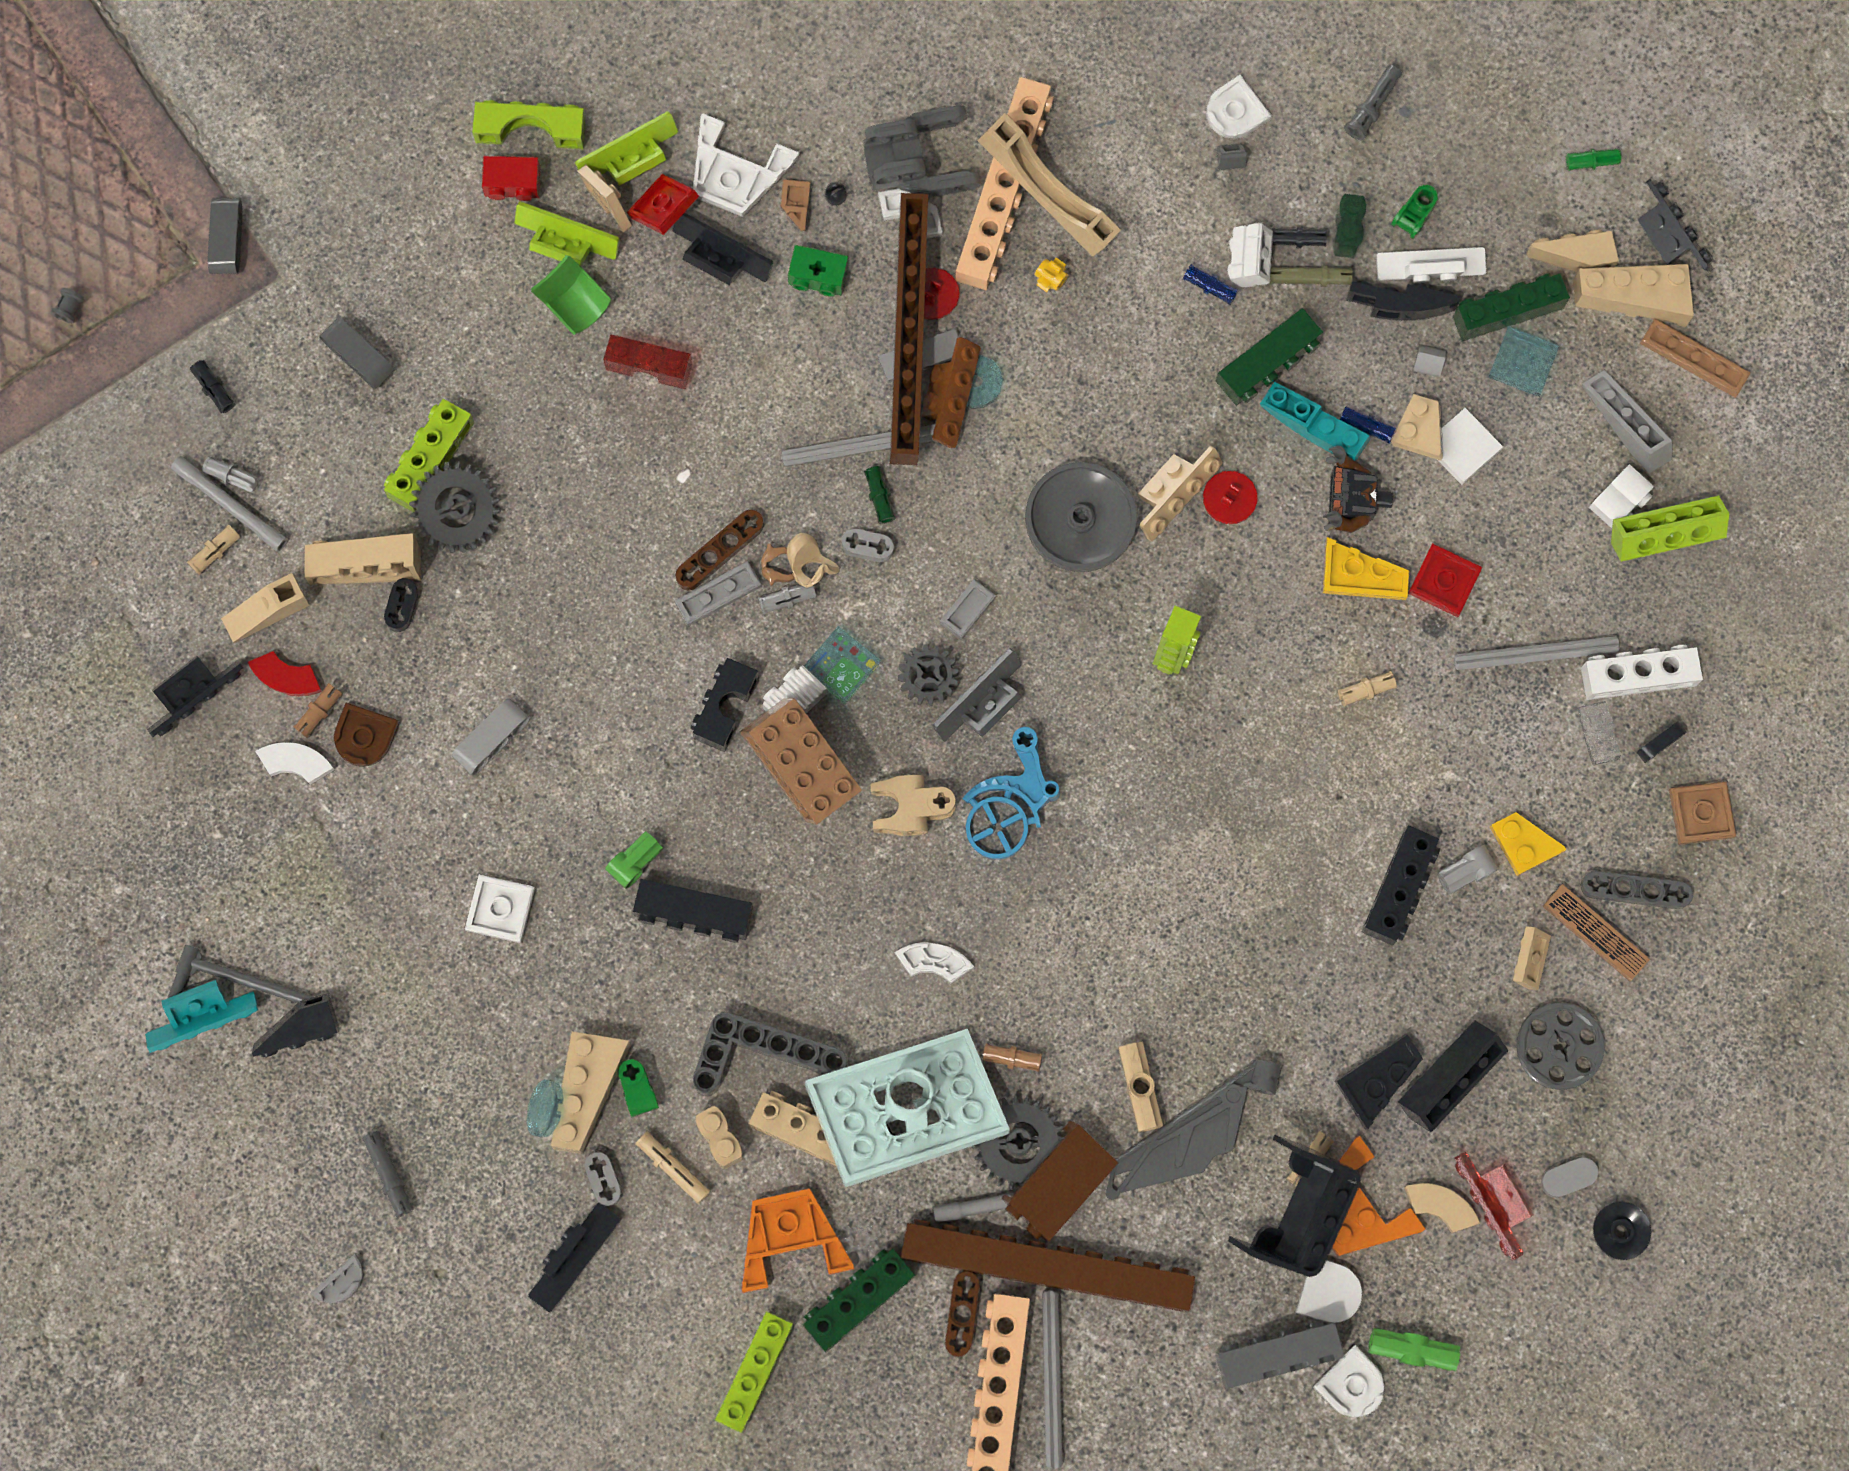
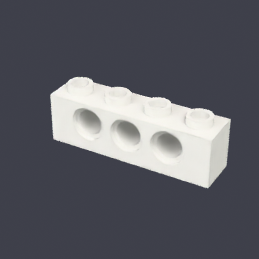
M1678 645L1671 647V651L1660 652L1659 648L1645 650L1643 654L1633 655L1632 652H1622L1616 654V658L1605 659L1604 655L1590 657L1581 667L1586 700L1695 687L1703 680L1697 647L1688 648L1687 645ZM1663 662L1672 664L1674 673L1665 671ZM1635 666L1644 667L1647 676L1638 675ZM1608 669L1617 671L1620 677L1619 680L1611 679L1608 675Z

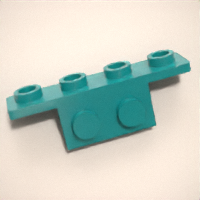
M213 980L162 1000V1008L170 1024L145 1034L147 1049L150 1053L164 1050L182 1040L192 1039L200 1033L211 1029H218L226 1023L250 1016L259 1010L255 993L250 992L226 1001L217 981Z

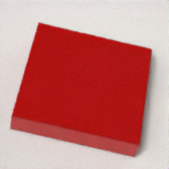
M661 174L627 211V214L631 219L664 235L696 201L699 195L694 189Z
M1432 543L1408 594L1455 617H1459L1483 567Z

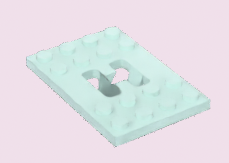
M968 1029L805 1080L807 1092L845 1187L1009 1134V1126ZM913 1082L923 1087L922 1098L912 1100L915 1109L908 1110L894 1103L890 1097L894 1086ZM886 1089L885 1105H879L874 1093ZM929 1109H934L940 1119L939 1122L931 1125L927 1124V1112ZM895 1120L905 1121L906 1133L892 1136L886 1124Z

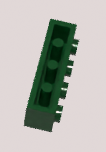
M1548 273L1539 276L1534 282L1528 284L1525 282L1516 283L1509 290L1500 292V290L1491 291L1484 298L1478 300L1474 298L1466 299L1459 303L1452 318L1463 342L1563 310L1570 296L1561 274L1551 276Z
M1301 308L1218 372L1215 382L1236 406L1242 401L1248 403L1258 394L1257 390L1263 385L1266 387L1272 385L1279 378L1278 374L1285 368L1287 371L1294 368L1300 362L1299 357L1306 352L1310 355L1316 351L1321 345L1320 341L1324 332L1307 312Z
M893 1248L889 1252L885 1249L881 1250L871 1259L874 1264L865 1271L863 1268H860L849 1278L852 1282L844 1290L839 1286L826 1297L829 1303L821 1309L815 1306L804 1316L806 1322L803 1324V1327L825 1353L915 1278V1274Z

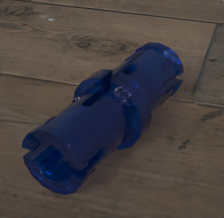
M1190 264L1183 276L1184 281L1186 280L1204 290V294H1211L1228 303V305L1232 304V300L1235 299L1239 291L1220 281L1217 275L1213 274L1211 276Z
M1347 406L1340 417L1341 421L1388 444L1391 443L1397 429L1374 419L1375 416L1371 414L1367 416Z

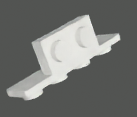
M1485 248L1378 253L1376 255L1378 281L1413 279L1414 283L1429 282L1430 278H1440V281H1454L1460 276L1486 274Z

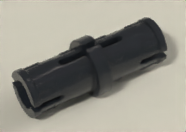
M1297 226V229L1272 228V246L1293 245L1296 248H1302V246L1326 247L1327 229H1303L1302 226Z
M199 360L190 367L191 373L201 384L203 393L212 399L220 413H226L235 406V402L225 391L222 380L218 377L216 378L205 360Z

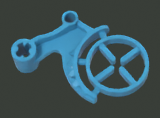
M1029 727L1017 729L1012 738L1015 751L1024 765V773L1020 776H997L987 779L974 786L962 798L967 804L970 803L973 806L966 821V834L969 843L977 853L989 859L1001 860L1015 855L1026 842L1028 825L1036 823L1037 828H1040L1041 824L1038 813L1046 804L1056 801L1060 796L1058 784L1054 781L1046 782L1043 777L1038 753L1039 742L1037 734ZM1021 737L1032 738L1033 740H1030L1031 745L1029 747H1025L1024 744L1018 745L1021 743ZM1049 788L1056 789L1054 794L1046 793ZM1005 791L1004 797H990L979 803L975 799L986 792ZM1012 794L1021 798L1030 807L1034 817L1026 818L1022 808L1010 800ZM995 802L1008 804L1019 812L1001 822L1002 828H1006L1022 819L1024 824L1022 838L1012 850L1003 832L999 831L997 833L1006 853L1002 854L985 852L975 844L994 833L992 828L973 837L971 836L972 819L982 807L991 824H997L988 805Z

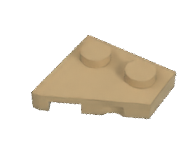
M587 165L578 170L577 172L586 189L607 214L612 213L620 230L625 232L632 225L618 200L621 195L614 185L610 184L608 186L599 171L593 172Z
M1413 394L1391 440L1393 446L1441 461L1443 452L1441 450L1442 428L1440 425L1441 407L1439 402Z

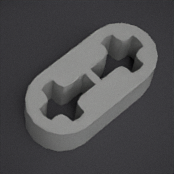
M850 529L842 537V548L850 556L876 562H885L893 555L894 544L888 536L860 529ZM853 537H858V542L866 544V546L858 544L855 548H850V543L847 540L851 541ZM880 543H885V548L889 550L883 551L881 555L877 554L876 548L869 546L878 547Z
M592 1153L585 1161V1170L595 1198L604 1206H614L621 1199L622 1192L612 1163L604 1153ZM596 1158L601 1162H606V1165L602 1167L604 1173L602 1178L599 1177L596 1170L591 1171L590 1169L594 1165L593 1160ZM604 1181H607L610 1189H616V1192L612 1194L613 1199L611 1201H608L606 1197H600V1194L604 1192L602 1185Z

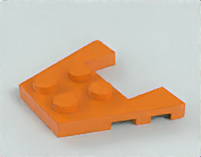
M1359 1135L1350 1144L1344 1155L1339 1159V1162L1357 1170L1373 1159L1374 1155ZM1359 1187L1332 1249L1337 1256L1418 1234L1426 1229L1411 1208L1385 1224Z
M810 1188L752 1201L742 1293L769 1288L763 1262L764 1257L815 1246H823L829 1275L854 1270L851 1259Z

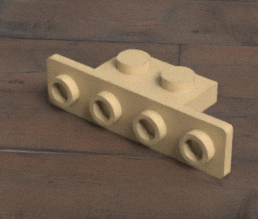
M1210 446L1194 464L1173 454L1138 493L1141 500L1154 507L1140 523V527L1148 540L1154 541L1173 518L1182 511L1183 507L1192 497L1200 491L1201 487L1210 477L1218 471L1223 462L1216 448Z

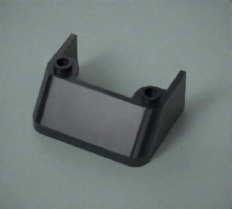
M1275 1134L1272 1140L1292 1151L1289 1157L1291 1171L1301 1176L1278 1228L1269 1225L1260 1228L1256 1232L1252 1243L1229 1236L1228 1242L1253 1258L1307 1277H1314L1322 1271L1360 1186V1174L1355 1169L1316 1150Z

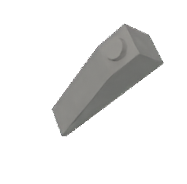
M1605 370L1582 383L1583 389L1631 455L1649 474L1672 460V440Z

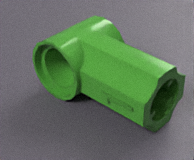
M645 831L625 852L618 853L608 863L605 870L625 889H628L639 879L643 869L663 850V847Z

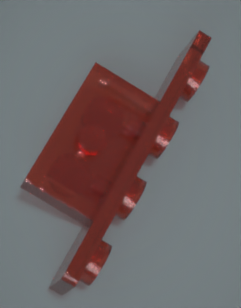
M1466 1152L1454 1157L1457 1162L1455 1168L1462 1179L1466 1178L1471 1187L1469 1191L1472 1199L1477 1205H1481L1486 1214L1484 1215L1486 1224L1492 1231L1495 1230L1500 1238L1499 1246L1502 1252L1507 1257L1510 1256L1512 1261L1523 1255V1252L1509 1228L1532 1217L1534 1214L1508 1168L1503 1164L1480 1177Z

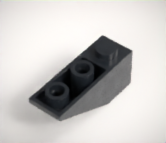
M329 993L298 1002L253 1044V1057L259 1055L261 1057H269L275 1055L278 1050L283 1048L297 1049L303 1047L306 1042L311 1040L325 1041L334 1037V1034L338 1033L339 1024Z

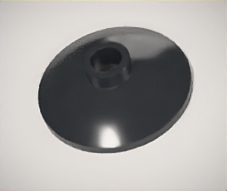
M1614 1202L1603 1207L1596 1215L1593 1223V1236L1599 1249L1607 1256L1616 1260H1630L1641 1255L1648 1247L1651 1240V1225L1646 1214L1638 1206L1629 1202ZM1617 1226L1624 1229L1623 1237L1616 1235L1615 1229Z

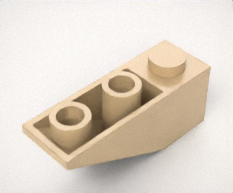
M1593 230L1582 236L1567 234L1556 240L1541 238L1534 241L1527 252V257L1574 272H1578L1579 269L1616 267L1619 262L1612 231Z
M290 573L266 585L221 619L233 643H236L310 605L298 581Z

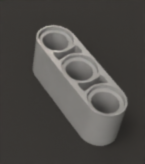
M510 698L506 699L456 747L452 757L472 776L476 775L527 725L530 717Z

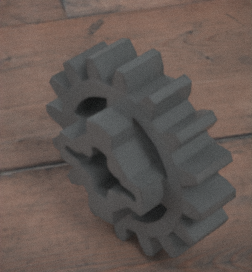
M925 644L922 652H919L914 647L912 657L907 654L904 655V660L907 664H899V670L904 673L898 675V681L905 682L901 686V691L909 690L908 700L917 697L918 705L921 706L923 700H928L929 706H933L934 699L943 703L944 694L952 696L953 692L949 687H957L958 681L952 677L958 676L959 672L957 669H951L956 661L955 659L947 660L949 653L947 650L940 654L938 653L937 645H935L933 651H929L927 644ZM922 659H933L932 661H922ZM943 666L947 673L946 681H944V678L940 676V671L942 670ZM910 670L917 677L913 685L909 678ZM930 671L933 672V679L930 677L926 678V680L923 679V672L926 674L930 673ZM924 690H935L934 692H923Z

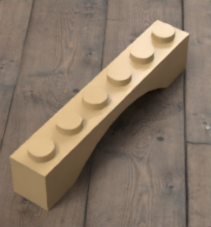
M1006 113L977 140L1092 257L1103 250L1121 231L1102 210L1076 196L1047 169L1036 155L1025 133Z

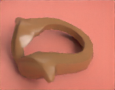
M767 544V549L761 559L763 577L769 581L771 586L775 582H792L795 580L793 573L785 575L766 567V564L772 561V559L781 554H787L786 547L773 548L771 544Z

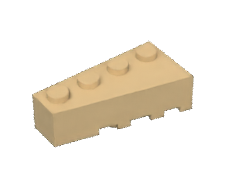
M1688 264L1579 269L1573 279L1575 306L1609 313L1611 311L1625 313V316L1635 318L1636 316L1651 318L1652 321L1657 319L1662 323L1667 321L1677 323V326L1686 327L1694 316Z
M413 533L337 542L314 541L313 544L305 545V579L309 585L396 582L402 578L421 581V548Z
M572 1031L551 1141V1147L554 1150L583 1154L599 1114L607 1101L612 1085L619 1074V1067L631 1047V1043L628 1040Z

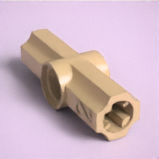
M1143 1042L1118 1047L1127 1083V1093L1131 1100L1138 1133L1163 1127L1154 1091V1081L1150 1074ZM1142 1080L1146 1082L1148 1092L1145 1094L1136 1093L1133 1089L1134 1081Z

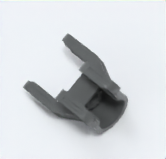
M956 105L917 112L905 120L877 124L866 128V139L863 140V147L872 191L899 186V189L902 191L928 194V198L970 191L980 187L979 173L970 171L927 178L918 133L955 127L960 122L967 119L965 106Z

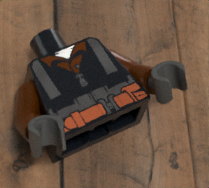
M1330 447L1328 450L1332 451L1334 456L1327 457L1326 462L1328 464L1336 463L1337 466H1334L1331 472L1329 512L1323 515V518L1328 519V525L1324 526V529L1326 531L1336 529L1353 533L1368 525L1374 519L1377 507L1392 508L1393 492L1377 491L1378 477L1376 475H1372L1370 470L1346 455L1343 447Z

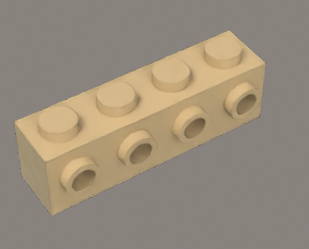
M771 1091L770 1095L763 1092L749 1121V1127L836 1166L818 1117L812 1115L813 1109L797 1103L796 1107L785 1102L787 1099L785 1096L777 1092Z

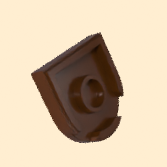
M346 702L334 731L336 750L351 765L359 767L374 765L381 761L388 753L400 722L397 719Z

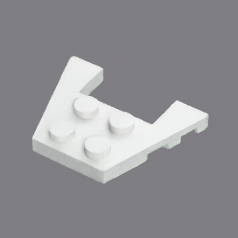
M702 113L693 189L699 195L697 199L743 217L793 166L799 158V152L776 144L766 167H761L715 148L725 128V122Z

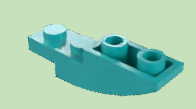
M1276 382L1272 384L1260 402L1262 408L1284 425L1331 454L1333 452L1328 450L1330 447L1341 446L1344 448L1346 455L1357 461L1370 441V435L1322 411V407L1317 403Z

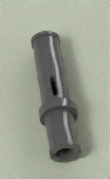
M374 1131L372 1132L374 1143L370 1134L365 1135L362 1140L383 1184L382 1192L388 1196L395 1216L399 1218L403 1216L404 1211L407 1215L414 1209L403 1188L405 1184L398 1177L380 1132Z

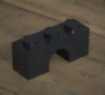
M729 658L726 659L724 665H718L713 677L716 683L712 690L707 689L702 700V704L705 707L701 715H695L690 727L691 730H694L692 733L694 740L720 751H726L736 729V724L734 720L725 717L720 712L721 706L730 698H739L748 702L759 678L758 670Z

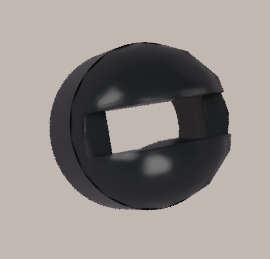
M831 182L825 189L826 201L833 206H838L845 202L847 192L844 185L839 182ZM836 189H841V190H838V191L832 193L831 195L829 194V192H831V191H834V190H836Z

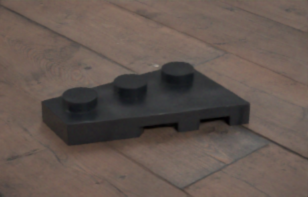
M1408 1034L1401 1036L1334 1081L1365 1130L1370 1128L1374 1123V1119L1382 1109L1384 1110L1391 1097L1405 1083L1423 1059Z

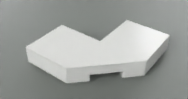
M899 188L878 192L884 221L899 218L901 193L909 192L902 191ZM928 202L927 238L942 236L937 207Z

